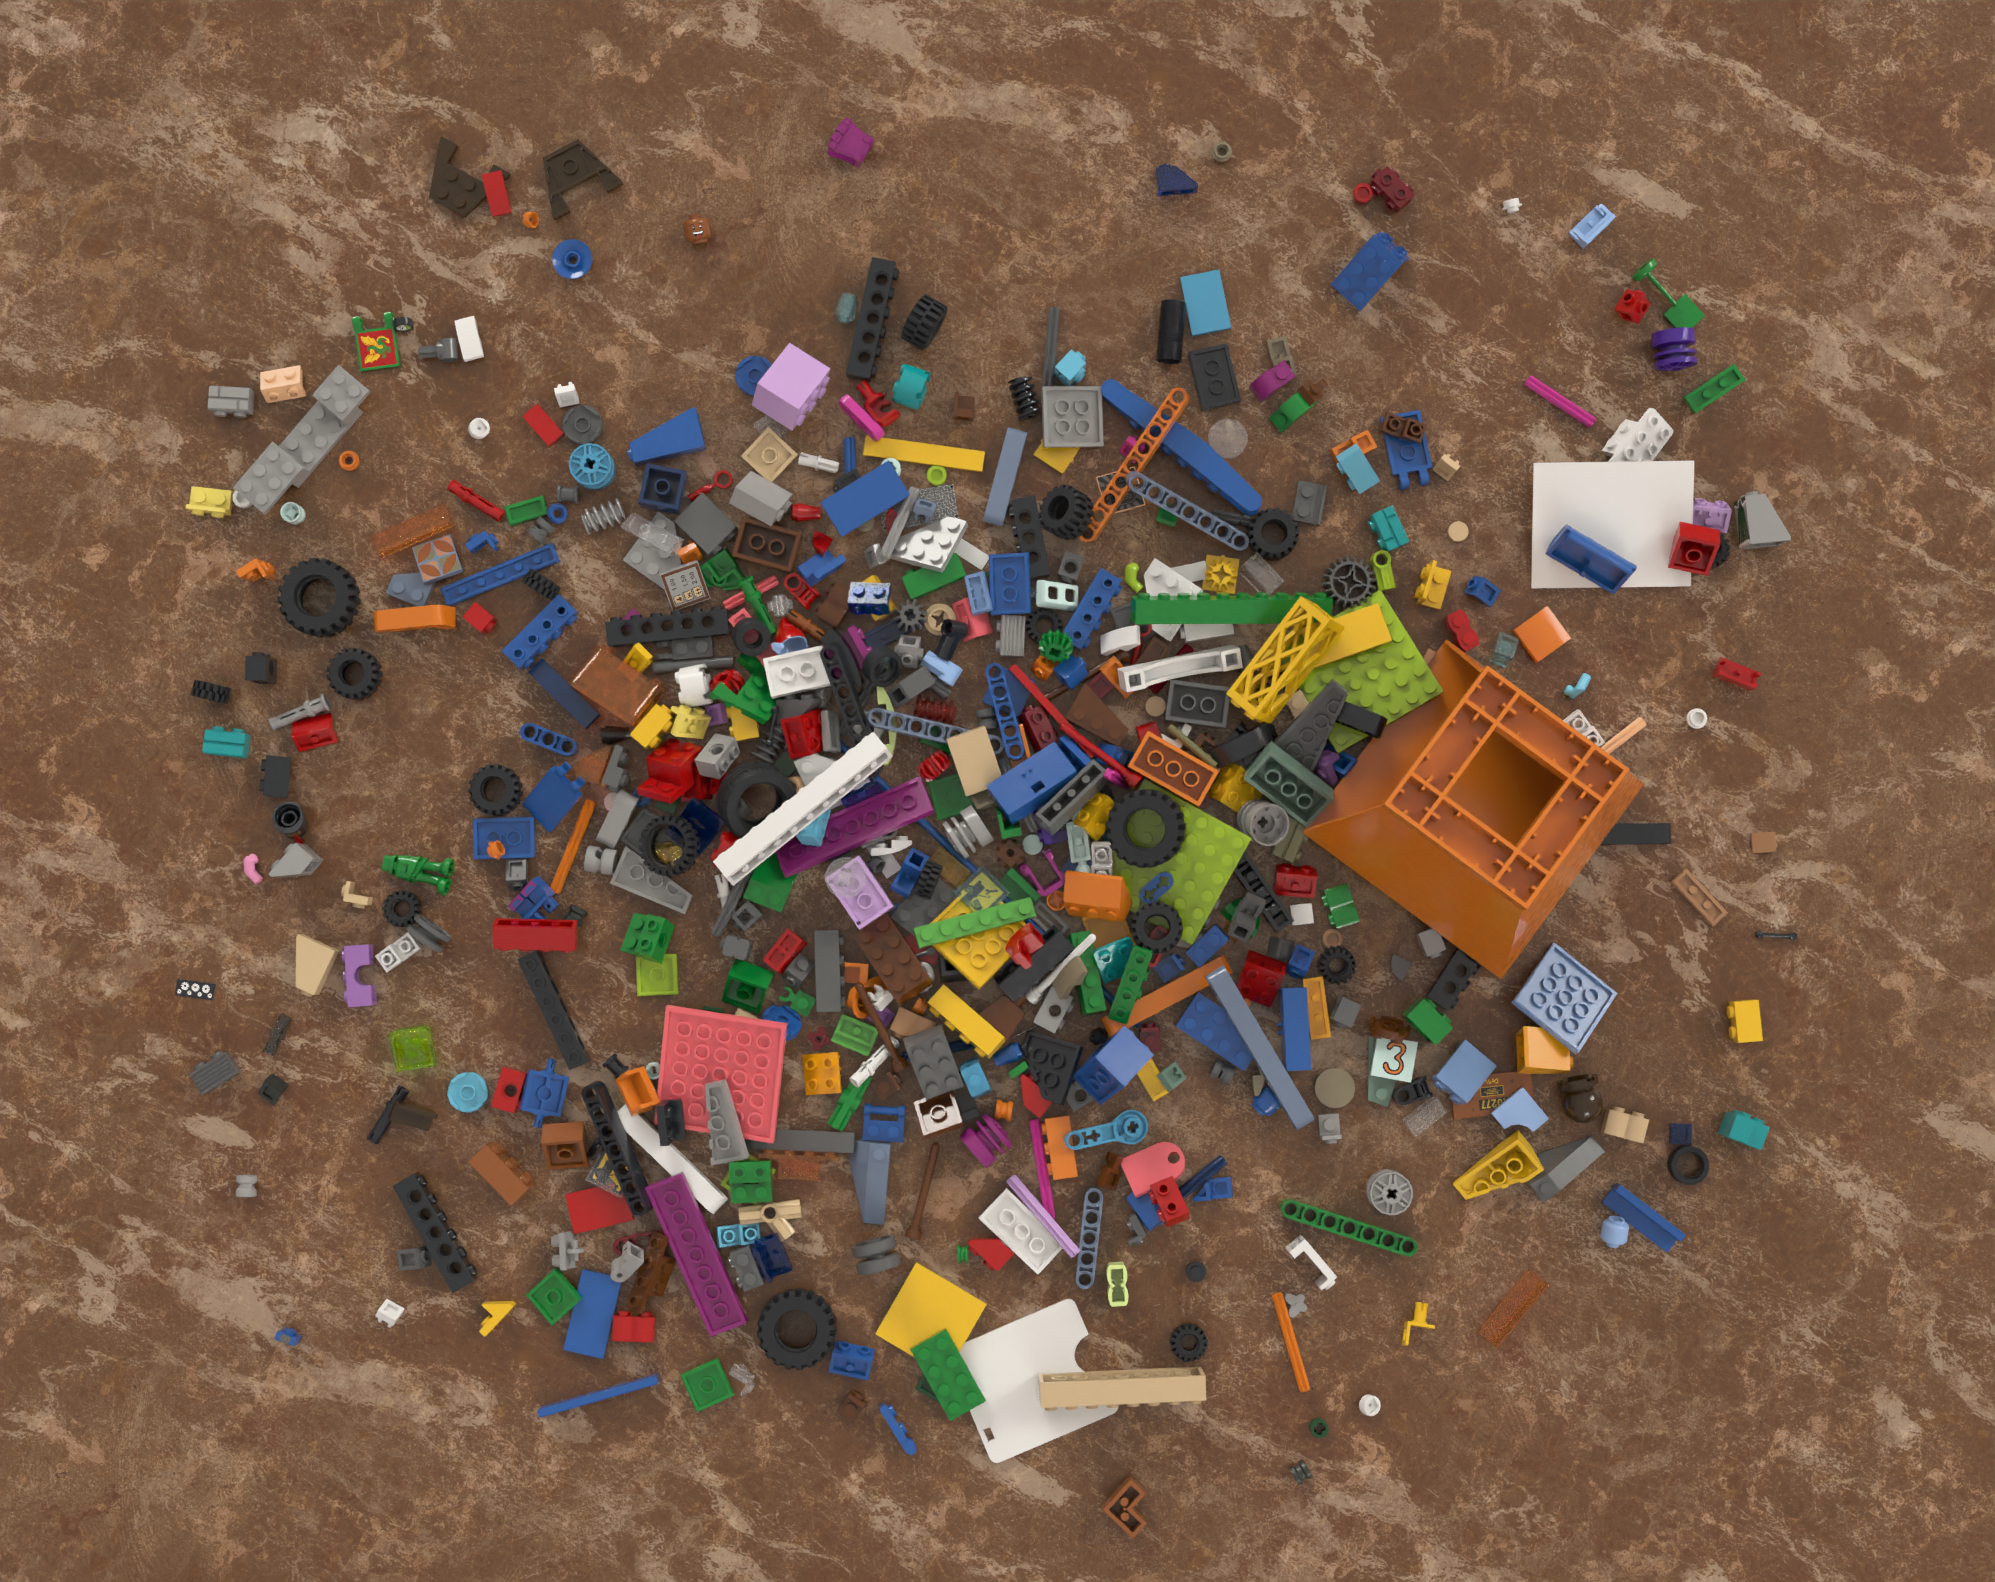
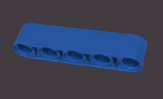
M991 663L986 668V677L1008 758L1018 761L1024 756V746L1006 677L1000 664ZM998 668L1001 671L1000 676L992 678L989 675L990 670ZM996 688H1004L1006 691L1005 695L1000 698L996 697L994 694ZM1008 707L1011 713L1007 717H1002L999 714L1000 709ZM1008 726L1016 729V733L1012 737H1008L1004 733ZM1019 746L1021 753L1018 756H1012L1010 754L1011 747Z

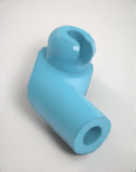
M1583 673L1575 687L1571 685L1566 686L1564 695L1574 699L1583 693L1591 680V676Z

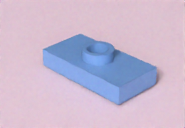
M980 571L964 576L972 615L976 616L993 611L985 572Z

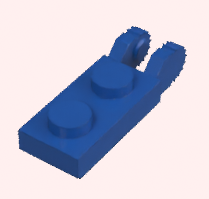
M885 1402L880 1404L878 1407L904 1451L909 1455L916 1453L917 1447L913 1439L905 1436L908 1433L902 1422L898 1424L894 1418L897 1413L892 1405L887 1406Z

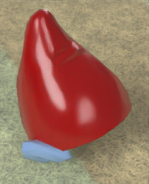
M783 617L776 632L775 642L771 644L772 649L778 655L808 649L809 645L804 633L792 625L789 620H786V617Z

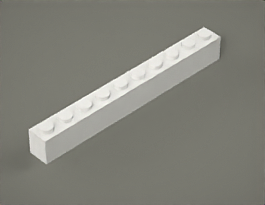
M874 732L865 736L859 744L849 749L843 757L833 762L827 770L817 775L806 787L801 788L791 799L786 800L780 808L770 813L764 821L754 826L744 837L735 841L733 846L719 854L713 862L734 886L893 757Z

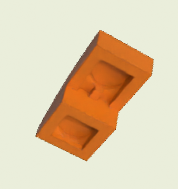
M1366 430L1332 448L1330 453L1336 464L1339 463L1336 456L1356 443L1364 455L1376 449L1377 445L1370 432Z

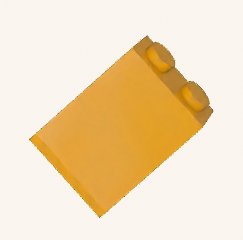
M1523 1026L1516 1033L1517 1074H1567L1570 1068H1573V1057L1570 1056L1569 1049L1543 1028Z

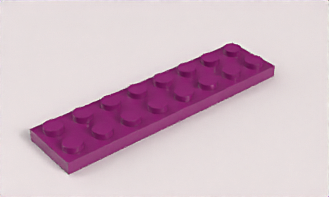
M919 776L830 815L821 847L801 844L798 838L794 836L779 848L776 854L783 874L788 878L935 812L924 783Z
M684 1172L645 1187L663 1231L669 1238L670 1247L709 1336L712 1337L747 1323L749 1320Z

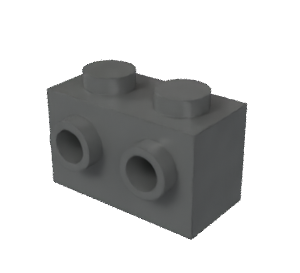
M747 1244L730 1252L731 1257H728L731 1268H735L737 1271L736 1281L739 1288L743 1287L744 1292L766 1282L752 1244Z

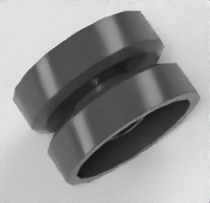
M894 1235L871 1238L851 1246L854 1258H866L856 1264L858 1275L862 1276L884 1271L901 1264L898 1252H887L894 1249L897 1245Z

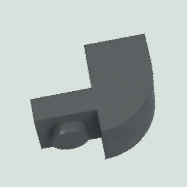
M1247 892L1243 900H1240L1236 906L1227 935L1247 942L1255 929L1256 919L1264 908L1266 900Z

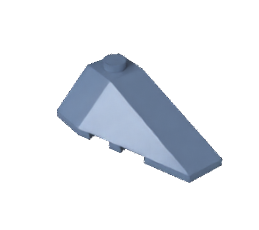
M855 1140L854 1153L849 1154V1162L864 1223L884 1225L891 1143Z

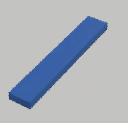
M549 543L440 589L447 606H454L525 577L530 568L537 572L561 561L554 544Z
M659 1373L544 1405L537 1412L541 1418L653 1386L659 1383L660 1376Z

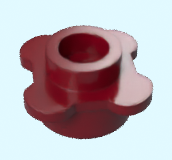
M819 1027L814 1033L810 1032L807 1035L815 1051H819L822 1046L830 1045L831 1038L825 1033L826 1029L824 1027Z

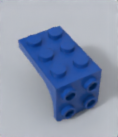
M1378 232L1373 235L1330 284L1359 311L1368 304L1389 278L1409 259L1407 256L1408 252L1400 245L1397 247L1392 242L1393 238L1386 232Z

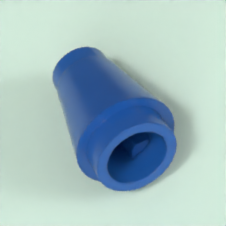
M1011 1042L993 1055L995 1064L1001 1066L1020 1061L1024 1055L1019 1042Z

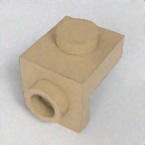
M347 881L346 885H343L341 891L343 901L353 903L352 907L365 909V905L372 906L373 897L353 894L355 882Z

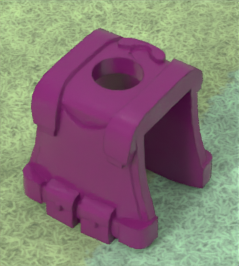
M845 117L839 123L830 139L827 155L860 168L867 153L874 145V139L862 132L852 120Z
M1048 847L1040 852L1057 878L1045 886L1041 887L1027 864L1023 862L1018 866L1020 872L1024 876H1028L1034 885V889L1041 896H1047L1065 884V875L1053 861L1054 855Z

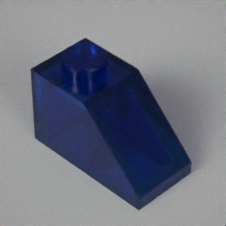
M1162 164L1156 167L1157 197L1197 193L1198 183L1177 166Z

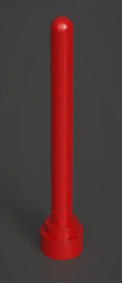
M1066 723L1060 725V729L1124 776L1130 787L1135 789L1144 777L1143 775L1133 770L1129 771Z

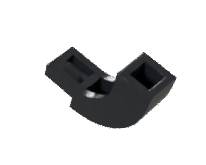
M1259 723L1245 733L1219 743L1210 749L1209 753L1212 759L1218 763L1216 765L1218 769L1264 748L1271 741L1273 742L1278 737V734L1272 723Z

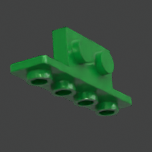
M1136 945L1133 946L1108 1015L1109 1019L1123 1024L1128 1023L1136 999L1140 1000L1143 988L1141 984L1143 981H1147L1150 972L1147 968L1153 954L1151 950Z

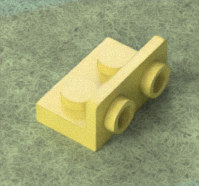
M192 486L190 503L186 504V509L192 511L191 514L204 516V513H211V516L216 518H224V515L231 516L234 492Z
M680 705V707L671 706L670 710L676 713L677 717L670 733L675 737L703 739L712 717L707 715L705 710L698 706L694 708L686 705Z

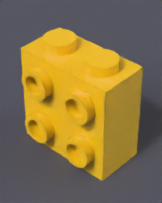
M655 704L630 735L650 751L652 748L656 749L663 740L661 738L664 734L671 732L675 721L673 717L675 713L664 704L662 706Z

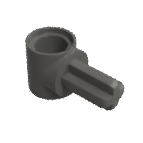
M444 338L440 339L436 345L421 346L418 349L419 357L421 359L438 357L442 362L458 361L457 339Z

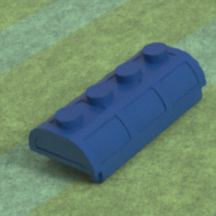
M1568 524L1553 538L1545 553L1547 556L1613 595L1637 569V566L1632 562L1617 555L1612 550L1607 549Z

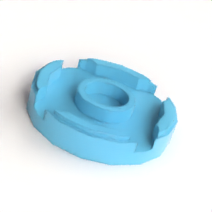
M464 1072L451 1080L447 1096L450 1104L455 1109L471 1113L485 1105L489 1097V1088L481 1075L474 1072Z

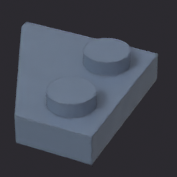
M420 573L395 574L391 579L386 594L415 606H426L436 582L425 585Z

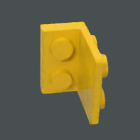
M1433 560L1422 569L1420 578L1423 581L1416 589L1415 598H1417L1416 604L1440 610L1451 571L1436 567L1437 561Z

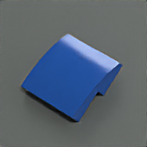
M1132 1192L1126 1197V1201L1148 1231L1164 1223L1159 1221L1156 1213L1158 1208L1156 1204L1152 1205L1148 1193L1135 1198Z

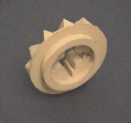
M938 603L930 606L927 609V615L924 616L927 619V622L924 623L925 627L933 635L942 636V623L936 628L937 621L932 616L939 617L944 612V620H956L954 611L946 604Z

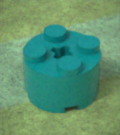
M903 363L899 373L901 375L900 379L895 381L892 390L894 392L892 401L918 410L924 400L927 391V384L925 382L929 383L931 372Z

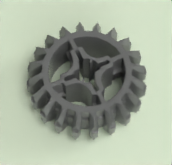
M1346 555L1344 562L1341 557H1338V565L1332 561L1330 565L1333 569L1326 567L1325 571L1329 575L1322 576V579L1328 581L1321 584L1322 587H1328L1323 593H1326V595L1331 594L1330 598L1336 600L1334 602L1335 607L1339 602L1342 603L1341 609L1343 610L1346 604H1348V608H1353V603H1357V606H1361V600L1366 603L1368 601L1366 597H1372L1373 595L1369 591L1376 590L1375 586L1370 585L1377 581L1375 578H1370L1375 572L1367 571L1371 566L1370 564H1367L1365 567L1362 566L1364 559L1357 563V556H1354L1352 561H1350L1349 556ZM1349 567L1346 576H1334L1337 570ZM1355 569L1362 574L1365 583L1356 578ZM1350 577L1351 583H1354V586L1351 585L1348 589L1347 583L1343 580L1346 581ZM1333 582L1342 587L1343 597L1336 592ZM1364 589L1360 596L1349 598L1351 590Z

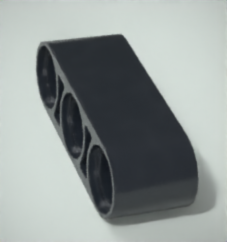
M1345 701L1335 722L1380 739L1388 719Z

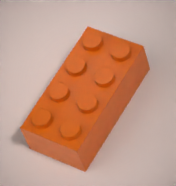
M1149 731L1146 732L1127 766L1131 771L1138 772L1145 779L1197 808L1202 803L1219 772L1217 769Z

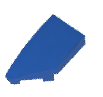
M1231 1176L1210 1178L1193 1198V1201L1232 1198Z

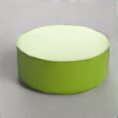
M934 465L928 469L927 480L931 485L940 486L945 483L947 474L942 466Z

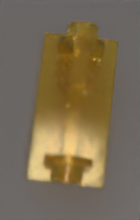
M670 841L661 845L655 842L654 844L657 849L654 851L659 860H663L665 864L668 863L674 867L673 861L682 855V849Z

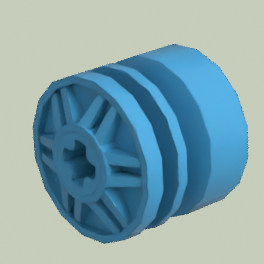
M583 444L576 448L570 456V473L584 488L593 491L602 490L614 480L616 474L615 462L609 453L598 444ZM591 461L594 463L593 469L589 468V462Z

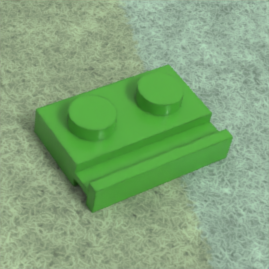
M842 1013L831 1041L869 1056L878 1031L876 1027Z

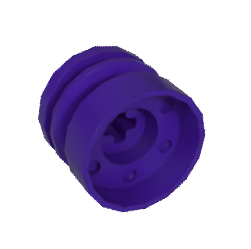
M1670 328L1652 333V348L1662 350L1653 355V359L1657 360L1654 363L1655 370L1679 371L1697 365V358L1692 357L1697 354V351L1687 348L1696 343L1695 330L1693 328Z

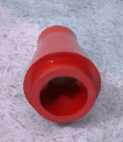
M802 503L792 504L791 506L792 521L803 522L820 519V507Z

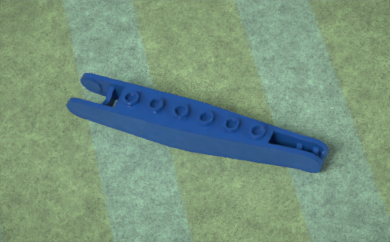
M1114 379L1106 380L1101 386L1102 398L1127 418L1132 428L1135 430L1140 429L1144 432L1158 409ZM1163 413L1164 420L1171 419L1169 416ZM1175 422L1160 444V450L1169 456L1170 454L1174 457L1178 465L1189 469L1194 478L1207 484L1206 487L1210 491L1220 494L1244 515H1256L1262 504L1261 496L1208 443L1178 422ZM1159 426L1152 429L1151 434L1153 437H1158L1161 434Z

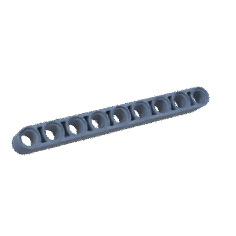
M1222 965L1206 975L1205 978L1294 1128L1298 1131L1315 1120L1225 967Z

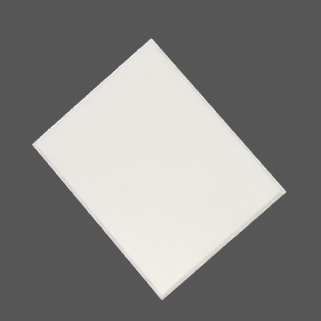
M1694 461L1533 463L1531 588H1600L1597 584L1580 576L1575 571L1545 554L1553 538L1566 524L1637 566L1636 571L1621 587L1691 586V572L1668 568L1673 538L1679 522L1693 524Z

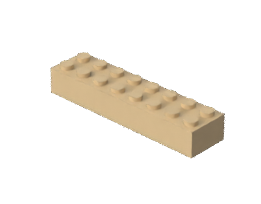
M1201 1366L1038 1374L1040 1406L1045 1408L1046 1411L1057 1410V1407L1075 1410L1078 1409V1406L1096 1409L1098 1405L1117 1408L1120 1404H1127L1128 1407H1137L1141 1403H1148L1149 1406H1158L1162 1402H1168L1169 1405H1179L1184 1401H1189L1190 1404H1200L1201 1401L1206 1400V1376Z

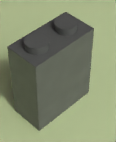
M703 492L674 520L709 557L712 555L716 556L723 550L722 545L727 540L729 542L732 541L738 534L736 532L738 527Z

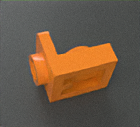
M1040 655L1030 670L1037 678L1046 682L1054 672L1053 669L1060 662L1046 661L1045 656Z

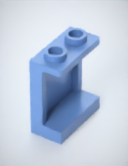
M1466 1039L1456 1045V1050L1438 1073L1431 1077L1435 1087L1441 1091L1445 1090L1450 1095L1449 1098L1458 1105L1467 1104L1496 1068L1492 1061Z

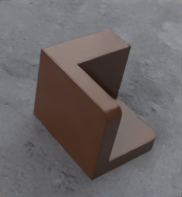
M955 392L953 420L973 421L975 397L959 396V393Z

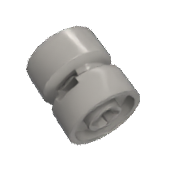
M589 845L585 855L584 871L596 873L600 870L601 874L613 876L617 865L618 850L606 848L602 851L601 847Z

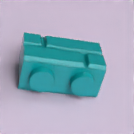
M1393 505L1370 515L1368 526L1372 533H1376L1378 537L1376 543L1380 550L1389 553L1410 542Z
M212 726V730H205L202 752L209 755L247 759L251 736L245 734L243 729L232 728V732H227L224 727Z

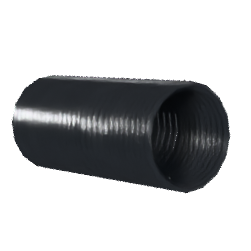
M1165 299L1161 301L1156 361L1164 364H1179L1182 362L1186 302L1177 299Z

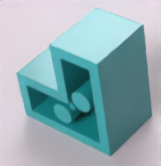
M1733 1110V1113L1725 1112L1718 1134L1762 1150L1770 1127L1765 1126V1121L1755 1117L1750 1119V1114Z

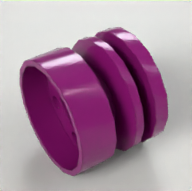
M985 1113L982 1116L987 1123L985 1126L977 1120L978 1132L969 1127L959 1136L974 1156L987 1168L997 1160L993 1153L994 1149L1004 1154L1005 1151L1000 1144L1004 1143L1008 1149L1013 1145L1001 1125Z

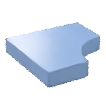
M1520 1087L1490 1112L1504 1129L1511 1125H1523L1534 1132L1549 1119L1523 1087Z

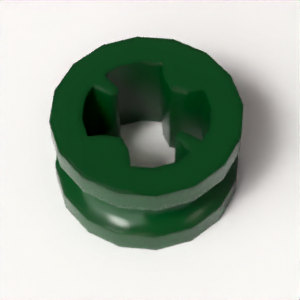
M1314 1418L1309 1424V1430L1316 1438L1325 1437L1329 1431L1328 1424L1322 1418ZM1317 1423L1324 1426V1429L1320 1431L1321 1433H1317L1314 1430V1427H1317Z

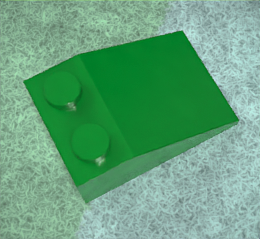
M775 852L755 868L743 898L783 913L798 873L786 878Z

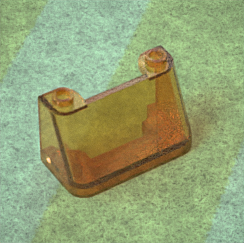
M604 644L602 647L598 645L572 676L568 684L636 728L665 693L666 690L662 688L664 683L654 677L650 680L612 655L614 650Z

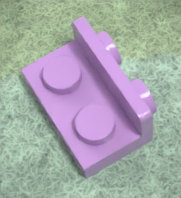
M1695 498L1693 501V524L1718 529L1720 533H1727L1732 513L1729 505L1724 501L1711 503L1705 499Z

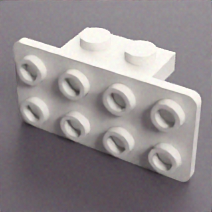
M1648 408L1638 422L1625 419L1619 425L1614 435L1607 441L1602 452L1606 456L1611 457L1608 462L1653 461L1672 436L1673 429L1654 408Z

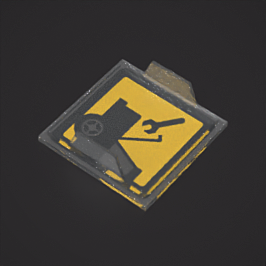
M604 1151L596 1159L585 1181L622 1199L623 1192Z

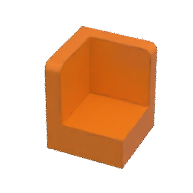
M844 962L846 983L860 982L865 984L868 981L870 964Z

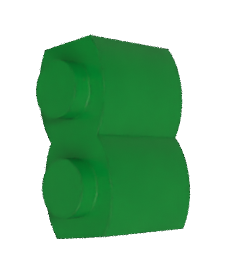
M1347 883L1323 890L1324 895H1321V900L1324 907L1328 906L1330 914L1327 915L1330 926L1338 929L1360 922Z

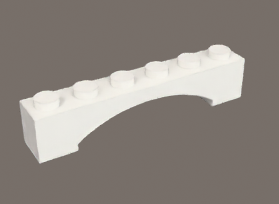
M1231 644L1118 668L1117 671L1120 688L1125 692H1131L1179 677L1217 671L1225 672L1243 668L1240 648Z

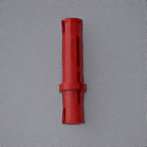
M454 479L449 483L447 491L461 498L462 502L471 504L497 522L504 516V510L474 493L470 487L466 488Z

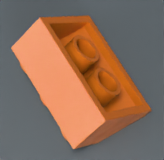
M1069 870L1065 873L1063 902L1068 915L1125 922L1132 901L1123 877Z

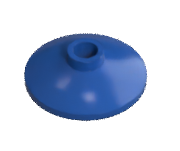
M565 240L553 252V266L557 273L564 278L578 279L584 276L592 266V253L589 247L580 240ZM572 258L577 259V262L575 264L570 263V260Z

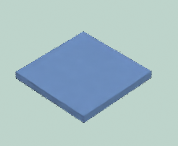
M1553 942L1511 1003L1570 1051L1577 1054L1618 993Z

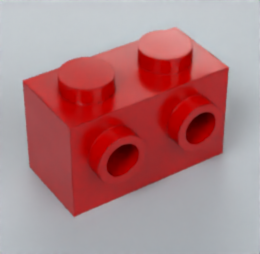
M1173 1176L1150 1185L1148 1196L1152 1205L1156 1204L1158 1208L1156 1213L1161 1223L1164 1222L1168 1228L1189 1219V1210Z

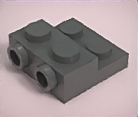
M619 745L614 747L601 782L606 784L605 789L616 793L623 790L624 787L627 788L631 778L629 771L622 769L623 765L626 766L630 758L629 750Z

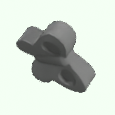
M1291 1293L1285 1294L1284 1298L1290 1304L1288 1310L1290 1317H1296L1300 1311L1305 1312L1307 1310L1303 1294L1300 1293L1297 1296Z

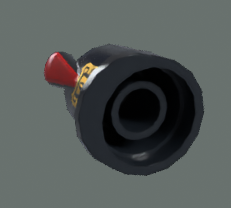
M284 802L278 805L272 814V822L275 829L287 838L294 839V843L304 844L302 836L308 829V822L301 806L294 802Z

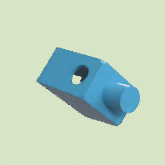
M978 1057L959 1064L960 1072L974 1100L993 1092Z

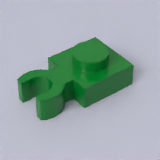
M785 986L784 989L789 991V996L785 998L780 995L779 999L784 1002L791 1001L792 1004L789 1008L808 1017L816 1003V998L802 990L795 994L791 987Z

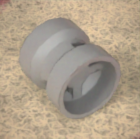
M236 1175V1182L240 1184L236 1189V1196H257V1190L253 1185L257 1182V1175Z

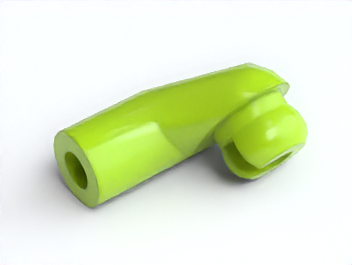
M1133 562L1126 566L1124 580L1138 593L1144 586L1136 579L1139 566Z

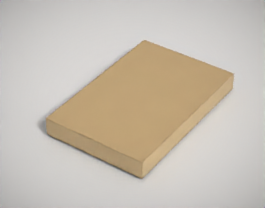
M984 725L946 739L965 796L988 789V784L1002 776Z

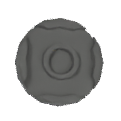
M579 405L572 407L565 414L563 430L569 440L575 444L594 443L603 431V420L593 407Z

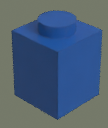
M1072 654L1069 659H1064L1062 663L1060 662L1053 669L1058 680L1071 691L1089 675L1085 668L1087 666L1085 661L1081 657L1076 658Z

